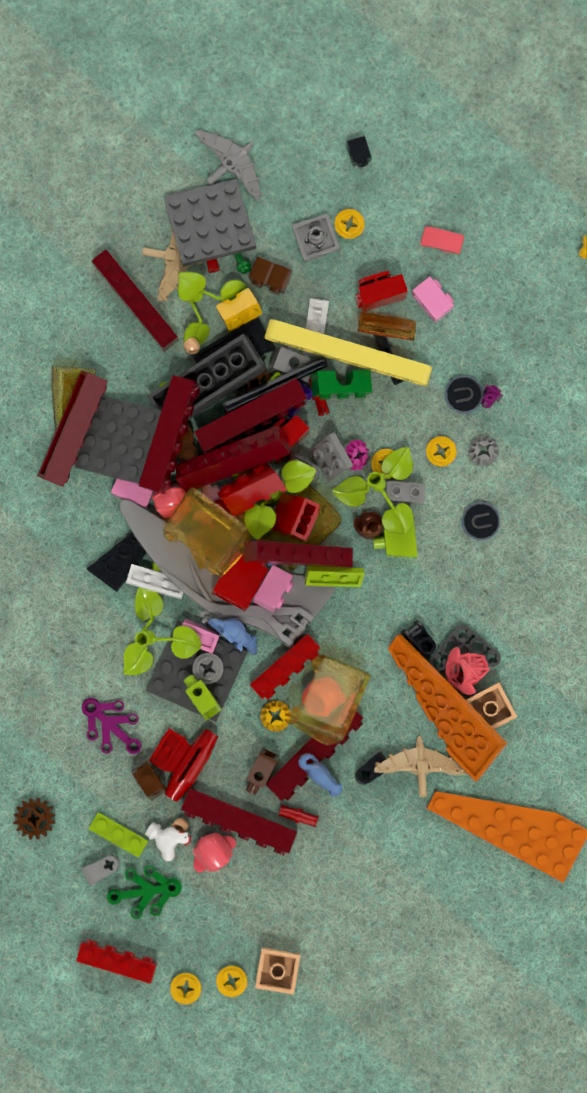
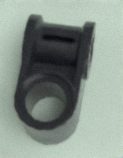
M415 620L412 626L401 631L405 639L424 658L429 657L435 651L436 643L420 621ZM422 644H426L429 647V652L422 649Z
M381 751L356 771L355 779L359 784L366 785L384 774L374 772L375 763H382L386 760ZM361 771L363 773L368 772V780L360 778L362 776Z

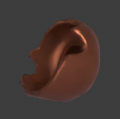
M374 511L363 512L361 517L354 518L353 527L358 535L365 539H373L383 531L384 526L379 513Z

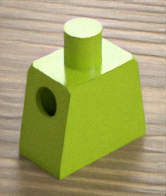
M414 521L412 528L405 535L391 533L384 528V537L373 538L374 549L385 548L387 557H418Z
M190 675L184 680L188 687L185 692L206 721L222 710L202 680L197 681L194 675Z

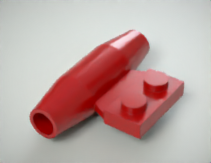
M170 728L167 730L148 760L163 771L173 772L164 793L167 797L178 802L189 790L208 762L219 736L205 728L197 739L189 745L186 738Z

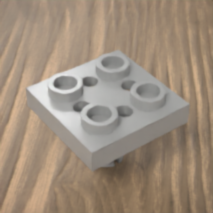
M328 213L292 225L304 262L340 250Z
M335 432L310 449L328 483L353 467L351 460L345 452L347 444L342 446Z

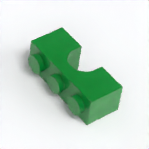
M352 370L346 373L345 386L337 381L335 371H317L311 374L312 397H319V400H329L331 397L343 400L348 399L349 396H355V399H364L366 395L373 393L371 370Z

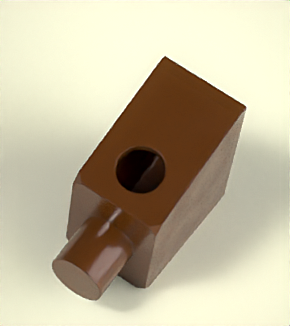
M265 748L261 749L247 777V780L250 782L246 791L256 795L260 787L264 788L280 757L279 755ZM257 772H261L263 776H258Z
M148 760L131 770L133 777L148 799L153 801L165 793V785Z

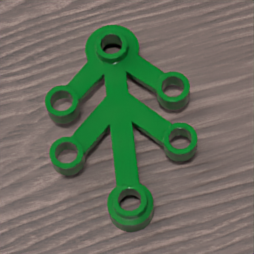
M149 865L144 869L145 876L153 877L161 884L160 886H153L139 876L134 869L130 868L126 870L125 878L134 881L142 888L122 892L118 889H112L107 893V900L110 904L116 905L123 899L144 896L137 907L131 910V917L139 919L154 895L163 893L157 904L152 905L150 908V913L153 916H158L161 914L162 908L168 899L176 897L181 893V882L176 878H165L156 871L154 866ZM147 868H152L154 873L148 875L146 872ZM128 871L134 872L133 878L127 876ZM170 884H174L176 886L175 891L169 890L168 887ZM116 893L118 899L116 901L112 900L111 894ZM155 906L160 910L157 914L152 911V908ZM136 909L140 911V916L138 917L133 915V911Z

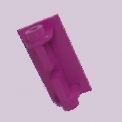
M487 384L483 391L486 394L481 401V405L487 409L493 405L495 400L499 402L503 397L501 390L494 385L489 386Z

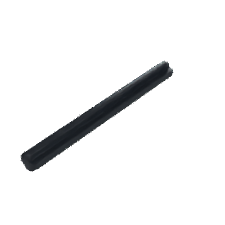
M325 357L316 359L224 402L223 407L228 413L295 378L300 380L327 367V360Z

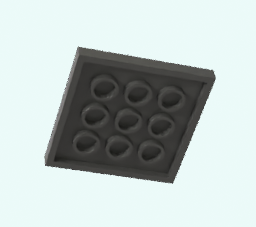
M237 179L163 196L183 267L256 249V243Z
M101 396L99 408L94 413L92 425L85 434V441L80 448L75 468L139 484L162 410Z
M177 621L174 629L182 626L183 622ZM218 639L213 654L221 659L224 668L223 674L218 681L212 684H205V686L222 709L248 652L245 650L240 651L232 644ZM168 641L146 691L201 715L185 692L188 687L184 680L188 676L194 675L193 663L195 659L201 654L209 652L200 649L192 657L178 658L171 649L173 641ZM213 661L208 665L201 663V666L205 669L203 676L208 672L216 673L211 668ZM221 711L211 717L210 720L217 722Z

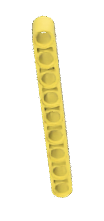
M273 319L269 320L264 337L266 340L421 386H428L433 368L420 362Z

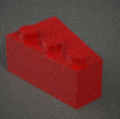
M267 463L253 467L247 473L239 475L234 482L223 486L217 495L229 513L235 517L255 507V502L263 498L267 501L271 499V494L279 490L283 493L287 489L277 473Z

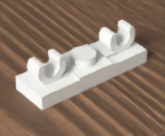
M310 298L306 329L324 334L329 301ZM302 351L303 353L309 354L310 356L321 358V356Z
M131 564L126 584L182 599L183 592L163 573Z

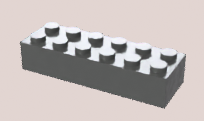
M240 335L178 375V377L195 381L199 384L198 387L200 388L199 395L194 399L192 405L194 406L193 414L188 420L268 370L246 335ZM171 381L147 395L155 409L162 410Z

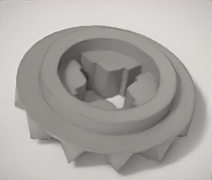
M479 436L473 439L469 445V457L479 466H488L498 458L499 447L496 441L489 436ZM478 444L483 448L490 445L487 450L488 455L482 454L478 456L481 451Z
M201 654L193 663L195 678L198 681L202 680L204 684L215 683L223 674V663L215 654ZM213 661L211 668L216 673L208 672L203 676L205 669L201 666V663L208 665Z

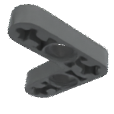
M460 625L455 628L435 652L429 663L434 667L435 663L433 660H438L442 656L439 654L440 651L445 656H449L445 651L447 643L454 644L460 650L464 646L471 653L479 655L488 647L490 650L487 653L490 655L495 654V659L497 660L496 663H489V658L484 655L488 667L497 666L501 661V656L497 650L468 626ZM459 629H466V635L469 638L471 637V635L475 636V638H473L469 642V644L466 645L465 642L468 640L465 637H462L460 639L458 637L459 632L457 631ZM474 641L482 643L483 648L481 651L476 652L472 649ZM446 658L441 662L442 667L438 666L435 668L438 672L446 668Z

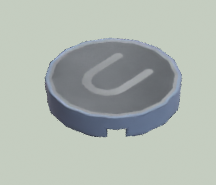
M469 376L454 378L445 390L447 405L459 414H468L475 411L483 399L481 385Z
M487 503L470 505L462 517L464 532L477 541H485L492 538L500 526V517L497 510Z

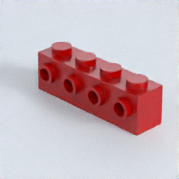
M307 634L255 679L250 686L262 700L265 697L267 700L276 693L274 689L279 685L282 687L291 680L289 676L294 672L296 674L301 672L305 668L304 663L310 660L312 662L320 655L318 651L321 648Z
M90 939L81 942L76 962L145 983H152L157 963L154 962L153 958L143 956V958L135 957L136 953L126 950L122 953L116 951L117 948L110 945L102 947L98 945L97 941Z

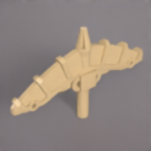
M173 231L170 245L166 248V251L143 247L142 255L164 259L166 267L164 278L159 287L157 299L159 302L163 300L166 302L168 300L166 297L174 289H178V273L186 272L189 266H182Z
M421 736L417 737L416 748L410 750L403 748L402 752L394 756L390 754L388 759L382 763H375L374 772L387 774L397 771H410L412 774L418 775L419 797H427L426 775L430 772H444L454 776L468 775L456 761L452 760L451 756L447 757L438 753L437 749L432 751L425 748Z

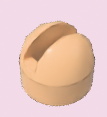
M189 338L183 344L184 349L189 354L199 352L200 345L196 338Z
M178 818L174 821L172 827L185 833L188 830L189 823L183 818Z

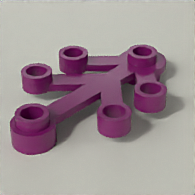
M88 698L82 703L81 707L83 714L88 716L87 738L91 741L98 738L99 734L95 730L97 718L102 722L103 744L101 745V751L103 753H110L113 749L110 743V730L126 744V750L130 754L139 753L142 748L141 742L137 739H131L116 725L122 723L137 724L139 717L134 713L128 716L107 717L101 711L115 710L116 712H121L124 710V703L120 700L114 703H99L95 698ZM118 702L122 704L120 710L115 708V704ZM89 704H94V711L88 710ZM132 715L136 717V722L134 723L129 721ZM91 731L96 733V737L93 739L89 737ZM132 743H136L138 745V748L136 750H132L130 748V745ZM105 744L110 745L108 752L103 750Z

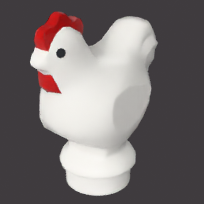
M155 822L148 827L145 833L149 839H155L157 848L162 853L163 860L167 862L174 859L175 847L178 843H182L185 846L191 843V836L188 832L184 833L175 827L161 829V825Z

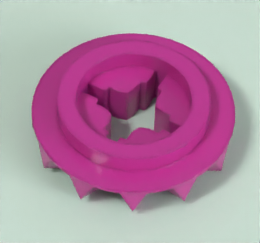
M353 440L345 448V452L353 464V467L350 469L355 471L362 470L363 466L367 465L366 459L370 458L367 456L369 449L366 448V443L361 442V440ZM358 452H360V455L358 456V459H357V458H354V457H356V455L358 454Z

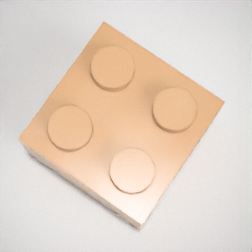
M496 683L466 699L493 729L517 717L500 683Z
M262 947L255 988L294 995L300 953Z

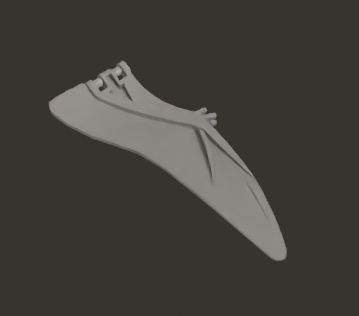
M124 500L119 505L120 511L134 536L156 566L190 600L205 610L199 613L201 617L208 615V617L201 620L203 624L207 623L211 618L219 620L236 618L242 624L256 627L275 637L286 647L291 648L296 637H300L306 629L305 626L312 622L335 590V587L305 586V576L293 575L291 582L294 585L289 593L285 592L282 598L285 600L280 609L276 608L274 613L254 603L253 597L246 612L211 594L230 559L178 530L132 501ZM297 615L302 618L299 622L295 620ZM285 630L290 633L288 636L283 634Z

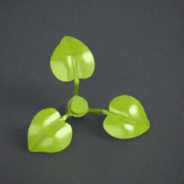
M195 272L178 273V296L181 300L188 301L191 304L198 318V323L192 322L186 328L183 344L187 339L194 337L199 342V345H201L209 337L210 328L206 323L202 324L203 320L194 302H199L203 298V294L216 300H221V302L227 299L231 301L236 298V294L246 289L245 283L240 280H230L222 287L220 291L221 296H216L204 290L206 279L203 275Z
M409 447L400 448L384 459L381 467L384 473L372 472L367 478V483L359 476L349 477L332 489L334 495L343 504L349 507H358L365 503V493H369L370 487L376 492H381L391 507L390 510L383 514V526L391 533L407 534L413 525V512L405 503H400L394 507L384 491L386 487L384 478L390 479L393 476L396 480H403L410 476L414 463Z
M290 461L281 471L282 478L284 479L282 482L290 493L303 491L312 482L316 474L315 468L301 461ZM252 468L233 475L234 481L239 475L249 472ZM280 490L271 494V499L262 502L260 506L255 504V507L245 511L244 522L246 528L257 540L269 532L275 525L276 514L274 510L264 505L269 502L272 503V501H278L282 494Z
M138 587L135 596V612L140 620H150L145 627H142V631L135 635L136 643L128 645L125 649L123 657L124 675H139L147 672L152 667L154 657L147 649L148 646L156 641H173L171 644L172 652L175 656L182 659L192 657L202 646L198 634L187 626L176 627L173 630V638H157L154 632L147 630L154 621L153 616H159L162 613L163 600L158 593Z

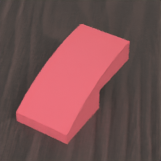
M425 226L421 245L460 255L464 236Z

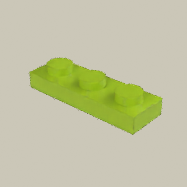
M308 566L304 583L305 586L361 587L365 572L363 568Z
M99 812L89 827V830L138 858L148 843L147 839Z

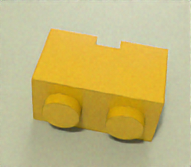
M249 288L236 294L235 299L231 301L227 299L216 305V309L229 332L263 314L258 301Z

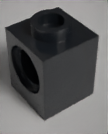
M365 136L347 141L346 147L353 167L358 166V168L369 165L368 162H371L372 156Z

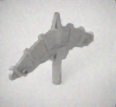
M201 128L200 131L194 132L195 136L206 148L215 152V155L220 158L222 165L206 179L207 183L212 185L226 172L234 174L243 183L248 194L258 202L260 197L263 196V193L259 191L258 181H260V177L256 176L253 167L255 162H251L248 156L254 143L251 142L240 147L233 143V139L229 141L222 138L217 132L216 134L203 132Z

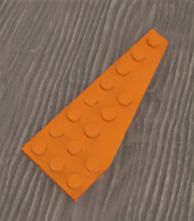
M399 634L388 647L389 652L399 669L402 668L408 678L406 679L409 686L412 685L417 694L415 696L429 721L434 722L439 731L437 732L439 738H443L448 746L446 750L449 755L475 782L478 781L508 743L405 637Z
M435 791L427 806L428 810L564 883L587 839V829L555 812Z

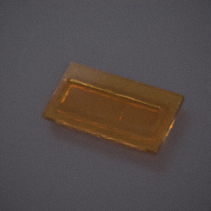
M360 312L357 332L414 341L417 321Z

